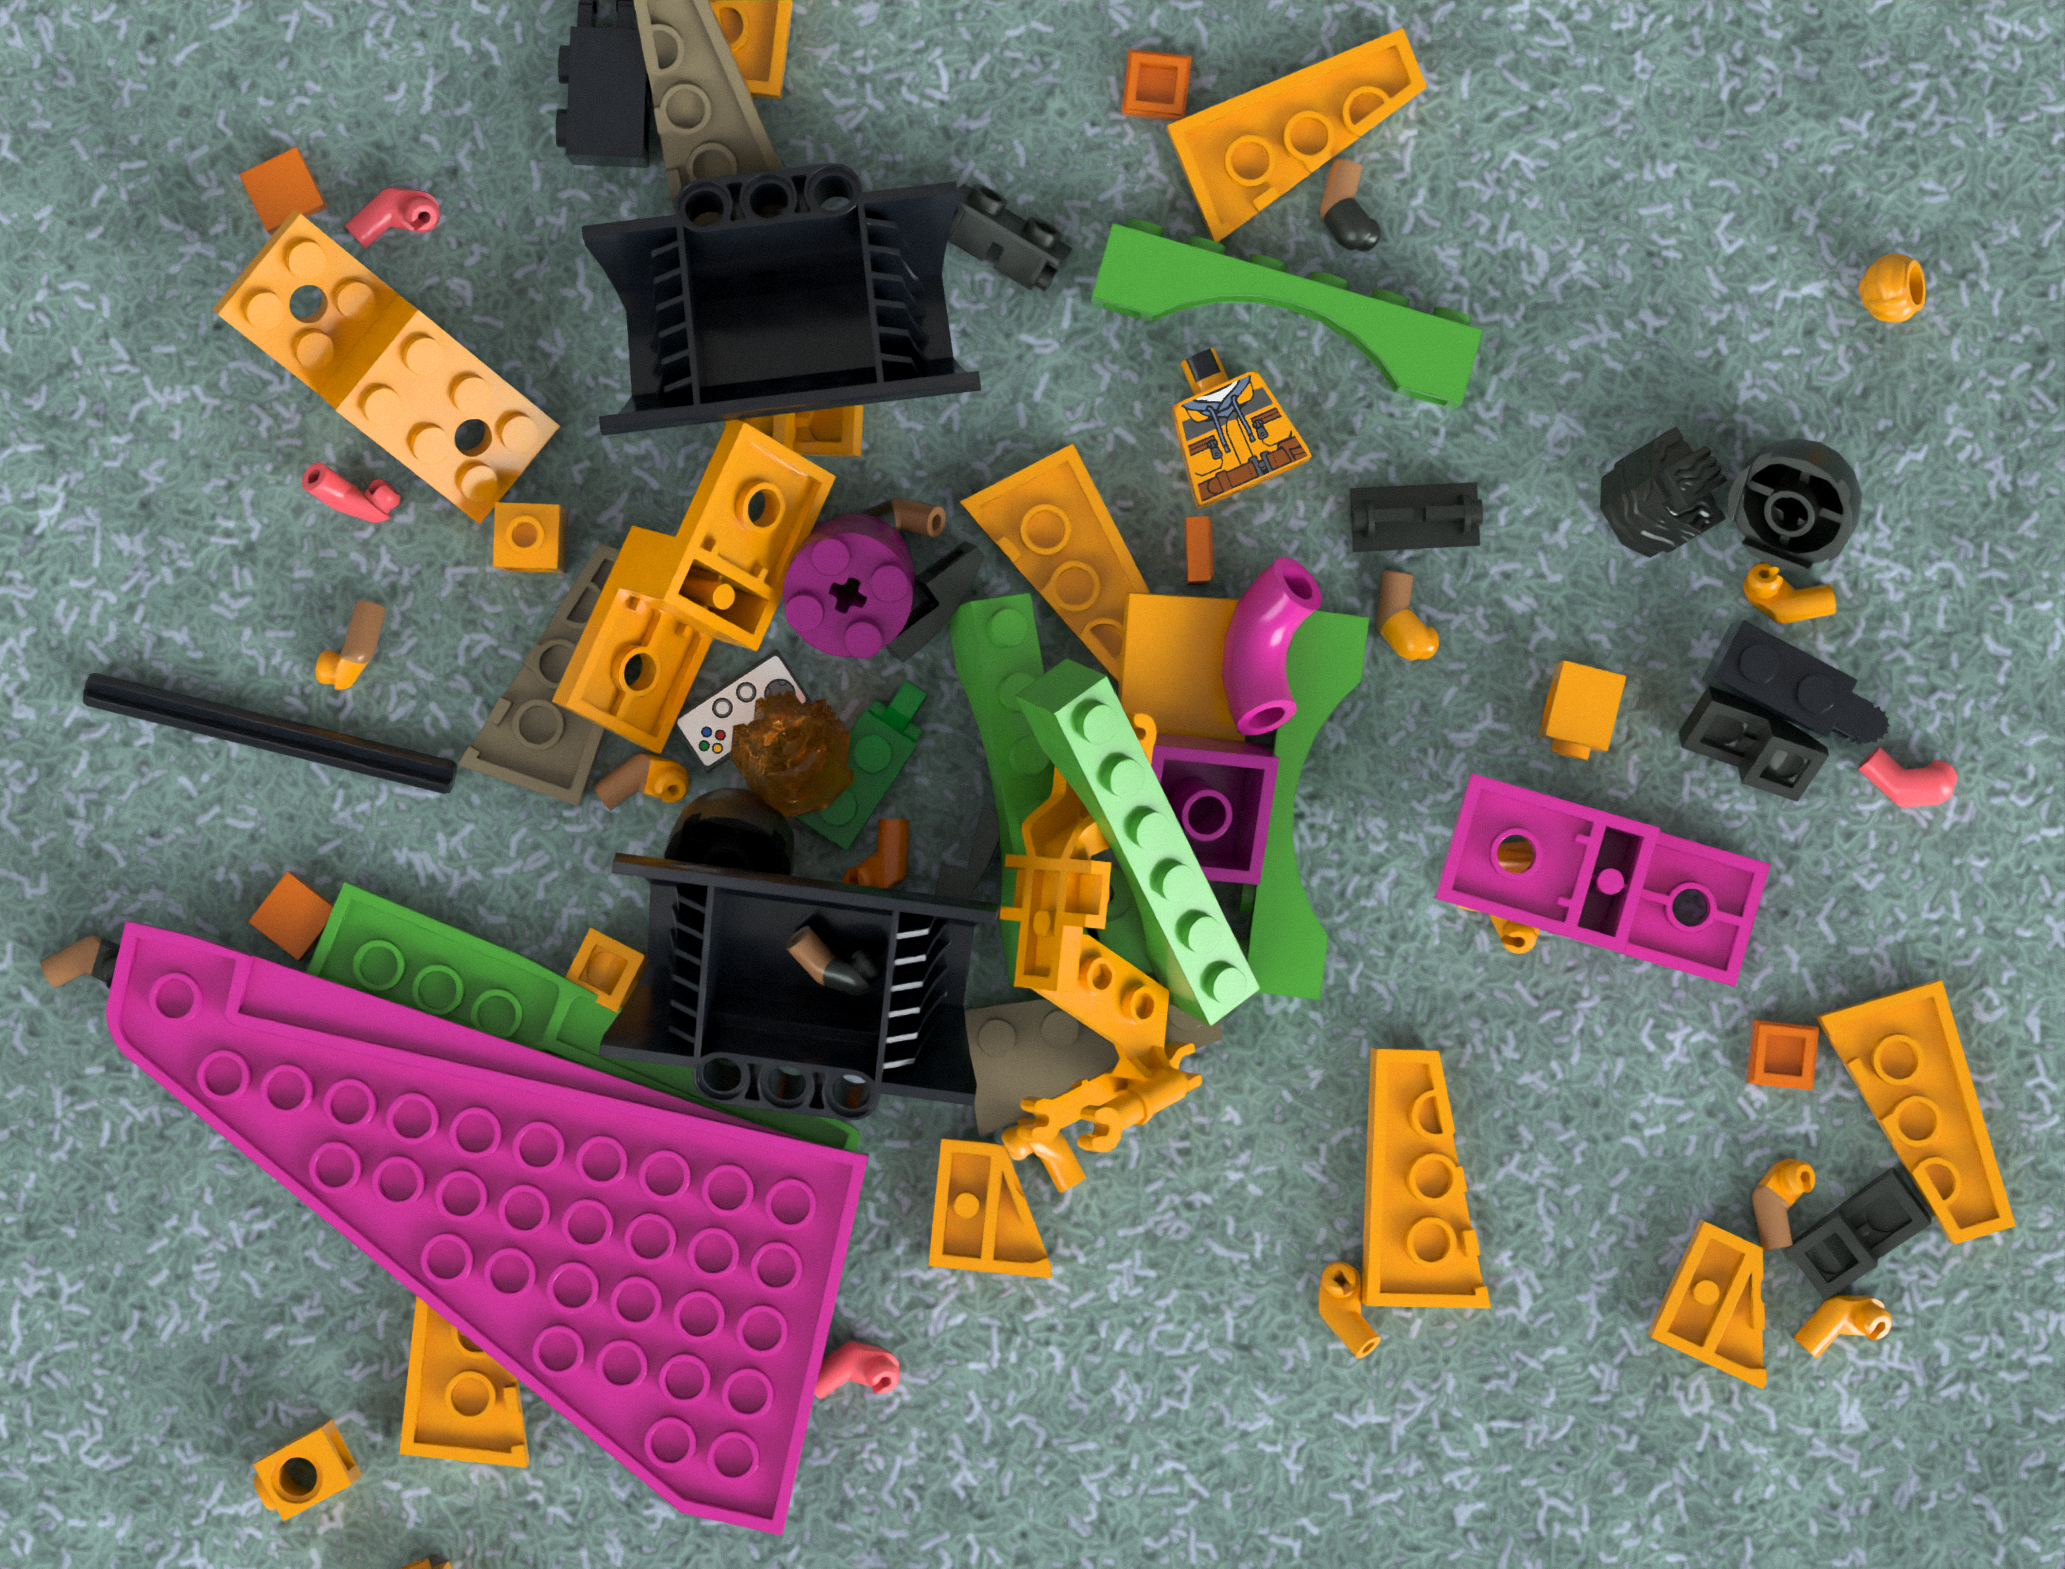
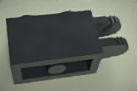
M578 0L577 27L571 26L570 45H560L558 78L560 84H568L567 109L557 110L556 145L557 147L566 148V156L572 165L649 168L652 92L639 29H636L634 1L616 0V12L618 13L617 28L596 27L599 0Z
M1745 620L1730 624L1701 681L1717 689L1733 694L1775 714L1809 734L1814 739L1829 737L1830 733H1833L1843 739L1849 738L1850 742L1855 741L1857 744L1862 742L1866 744L1870 743V741L1875 743L1878 739H1883V735L1888 733L1887 727L1890 726L1888 724L1889 717L1887 718L1885 715L1886 711H1881L1880 707L1875 708L1873 706L1874 703L1852 692L1858 681L1857 679Z

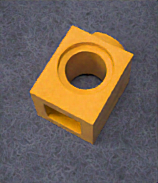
M495 502L493 567L502 572L566 574L568 510L560 504Z
M1565 660L1557 662L1537 737L1553 741L1550 752L1588 761L1590 750L1596 752L1608 751L1626 676Z
M333 1419L267 1453L253 1464L258 1473L253 1478L258 1496L268 1510L277 1509L283 1521L352 1485L362 1475ZM291 1458H305L314 1465L317 1472L315 1486L302 1487L291 1479L288 1470Z

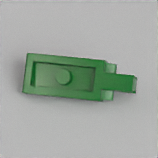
M906 680L889 706L875 699L869 709L862 712L794 816L848 851L918 745L915 743L924 730L911 721L928 697V694L912 682Z

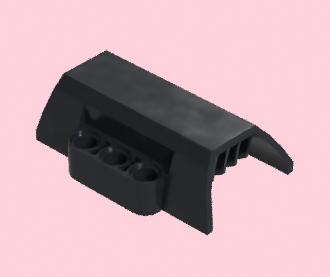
M834 163L710 177L689 182L680 190L675 201L676 215L582 226L585 246L607 274L627 315L632 396L618 414L599 416L602 435L981 391L979 371L966 372L953 357L942 278L949 231L958 205L956 181L863 192L859 176L851 168ZM832 197H844L850 200L845 207L838 210H827L821 207L822 203ZM778 204L786 207L784 212L773 218H763L757 215L759 210L767 205ZM706 212L721 214L720 219L714 224L701 226L693 223L695 218Z
M624 853L615 854L612 873L644 877L650 883L647 964L624 1008L604 1033L600 1043L599 1056L694 1068L692 1076L696 1089L706 1099L717 1103L825 1118L861 1120L868 1117L877 1108L881 1094L974 1106L977 1082L969 1050L964 1002L974 928L979 922L996 924L999 903ZM809 926L837 957L848 962L856 951L865 950L880 963L883 973L878 980L870 985L871 991L855 996L819 984L785 948L786 943L798 930ZM715 1058L732 1060L737 1066L723 1065L715 1060ZM789 1066L797 1069L802 1074L791 1075L783 1072L779 1067ZM843 1076H858L866 1082L853 1083L846 1080Z

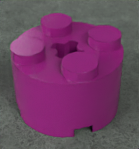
M855 512L841 514L840 517L814 525L810 535L795 552L785 576L783 602L786 620L790 627L812 647L838 657L870 658L877 654L880 649L891 643L902 631L909 618L916 585L913 559L900 533L877 517ZM849 577L860 581L859 588H855L852 592L841 589V585H844Z

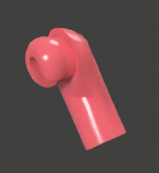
M389 187L382 190L344 226L367 249L389 228L420 233L433 230L440 219L439 204L433 196L425 191Z
M321 462L312 464L305 471L302 478L303 489L335 511L373 524L382 523L392 518L390 511L400 503V494L383 479L373 480L364 492Z
M1880 746L1875 748L1857 768L1887 798L1900 807L1939 805L1951 797L1954 786L1957 783L1955 769L1945 761L1933 760L1931 765L1923 768L1904 769Z
M856 1341L847 1342L822 1360L815 1395L821 1400L847 1380L871 1386L875 1393H888L899 1383V1363L896 1357L885 1348Z

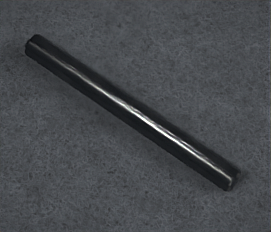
M90 674L83 690V703L88 707L442 794L450 793L457 774V764L453 760L103 674Z

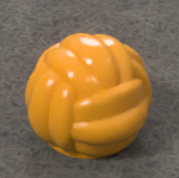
M1897 253L1878 258L1866 269L1864 277L1858 285V292L1863 307L1877 320L1891 323L1906 321L1920 311L1925 302L1926 286L1924 273L1918 261Z

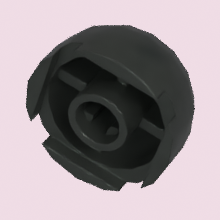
M1795 438L1773 442L1746 462L1729 490L1727 514L1731 525L1736 521L1738 529L1745 536L1742 544L1750 554L1772 567L1802 571L1810 569L1813 563L1824 562L1828 558L1831 561L1839 556L1858 525L1862 493L1854 470L1839 452L1821 442Z
M725 787L699 796L682 810L669 835L664 859L792 876L795 855L794 833L781 810L765 796L747 789Z

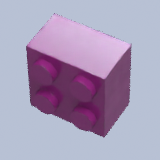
M1157 733L1153 746L1151 767L1206 879L1260 885L1279 757L1259 743Z

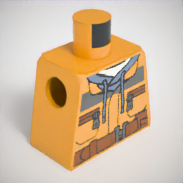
M1215 348L1202 351L1180 363L1194 396L1173 405L1171 413L1193 502L1197 510L1305 464L1312 457L1307 445L1256 370L1229 380Z

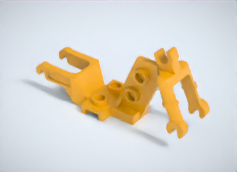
M1125 713L1151 765L1153 746L1157 734L1155 723L1147 714ZM1055 766L1053 788L1050 797L1027 816L1022 823L1021 832L1027 856L1006 854L1005 867L1017 869L1013 907L1001 906L999 918L1002 920L1020 921L1014 987L1034 990L1112 1042L1120 1059L1116 1066L1089 1080L1088 1078L1078 1080L1072 1084L1070 1089L1050 1099L1034 1096L1022 1099L1020 1103L1022 1110L1033 1113L1035 1120L1031 1125L1020 1126L1017 1133L1025 1141L1048 1143L1056 1137L1060 1129L1080 1119L1093 1122L1095 1129L1092 1134L1080 1135L1077 1139L1078 1146L1087 1151L1109 1152L1118 1144L1123 1130L1134 1124L1143 1125L1147 1123L1153 1114L1184 1098L1187 1092L1200 1086L1203 1081L1201 1074L1179 1070L1181 1059L1186 1055L1196 1052L1194 1044L1172 1041L1164 1045L1169 990L1091 936L1082 934L1083 927L1105 929L1111 863L1090 860V858L1110 848L1097 826L1096 821L1093 820L1085 805Z

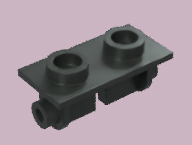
M966 184L961 185L957 189V207L959 209L955 211L948 242L981 261L986 258L994 242L999 244L1004 249L993 268L1030 291L1037 287L1046 292L1058 272L1057 269L1048 265L1049 262L1058 266L1072 250L1071 247L1060 241L1062 237L1060 231L1039 218L1029 217L1026 221L1005 208L1007 205L1006 199L986 186L974 184L971 188Z
M1477 482L1350 488L1353 552L1480 546L1479 525L1483 524L1482 499H1478Z

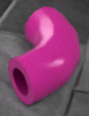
M1279 557L1257 577L1239 599L1225 634L1221 676L1230 714L1238 733L1243 735H1259L1279 728L1288 722L1297 710L1286 675L1287 652L1295 631L1308 616L1321 606L1322 596L1313 576L1305 567L1288 557Z

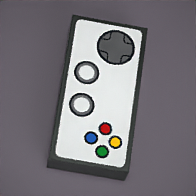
M776 649L681 712L674 725L704 771L709 773L813 704V702L779 650Z

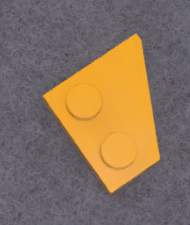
M941 1137L928 1266L1051 1279L1052 1266L1004 1143Z
M1700 1219L1647 1335L1763 1389L1767 1382V1370L1763 1367L1762 1330H1765V1307L1761 1300V1282L1764 1279L1763 1248Z

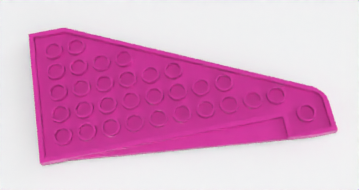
M135 921L125 922L106 1005V1020L115 1044L129 1060L680 1513L782 1536L869 1154L806 1140L196 935Z

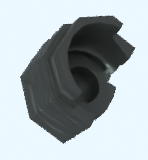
M1675 427L1614 464V470L1601 478L1600 509L1622 545L1651 558L1662 551L1668 553L1677 549L1726 519L1721 509L1716 507L1717 503L1710 492L1727 481L1726 475L1720 473L1722 468L1720 465H1716L1717 459L1714 456H1710L1711 450L1707 446L1693 452L1687 442L1683 440V435L1679 429Z

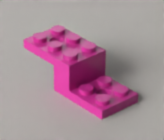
M1470 773L1433 898L1735 987L1771 864L1659 832V827ZM1511 835L1524 837L1530 843L1533 850V858L1530 865L1519 873L1506 871L1500 865L1497 858L1500 843ZM1690 888L1698 891L1704 897L1706 912L1700 922L1692 926H1685L1675 918L1672 905L1676 895Z

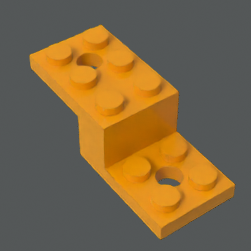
M295 209L212 309L314 390L335 411L478 524L483 522L495 507V502L500 501L560 427L554 420ZM304 285L317 286L322 297L319 309L309 317L299 318L293 316L289 303L294 291ZM469 419L481 420L485 428L481 443L469 450L458 449L455 445L454 437L460 424Z
M729 420L676 536L631 526L552 702L647 750L661 754L712 640L717 639L758 651L782 598L789 564L799 546L810 535L836 476L749 424L739 420ZM761 490L765 499V508L761 517L752 523L748 515V505L752 496ZM639 654L642 660L641 674L633 684L628 686L624 679L625 666L631 657Z

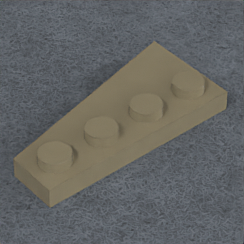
M633 0L646 70L649 75L655 119L662 145L666 178L674 215H676V197L680 190L689 182L702 178L784 169L710 0ZM778 204L767 205L759 210L757 215L763 217L784 208V206ZM706 212L695 218L693 223L701 226L714 224L720 219L721 214Z
M599 543L557 608L556 615L538 643H535L522 663V668L503 697H500L487 717L484 727L473 744L467 748L457 765L581 806L607 729L552 702V699L619 555V549ZM631 658L629 659V661L627 662V664H626V666H625L624 678H625V675H626V672H627V669H628V666H629V663H630Z
M1046 998L964 1009L970 1056L977 1082L974 1106L979 1137L1017 1122V1119L1034 1115L1022 1110L1020 1106L1022 1099L1028 1096L1050 1099L1070 1089L1074 1082L1085 1078L1089 1080L1116 1066L1120 1059L1112 1042ZM1170 1002L1168 1003L1164 1045L1172 1041L1192 1043L1196 1050L1223 1039L1220 1020L1209 1026L1171 1005Z

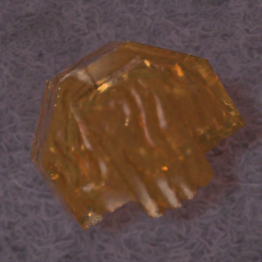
M786 691L785 694L777 692L775 696L769 694L767 699L760 697L755 700L753 721L749 722L748 725L742 723L733 726L731 761L739 769L742 777L748 781L747 784L752 791L762 796L766 804L787 817L827 808L853 782L854 772L851 768H848L849 763L847 762L850 733L844 725H841L840 719H836V713L834 711L831 712V707L826 705L825 699L802 704L793 691Z

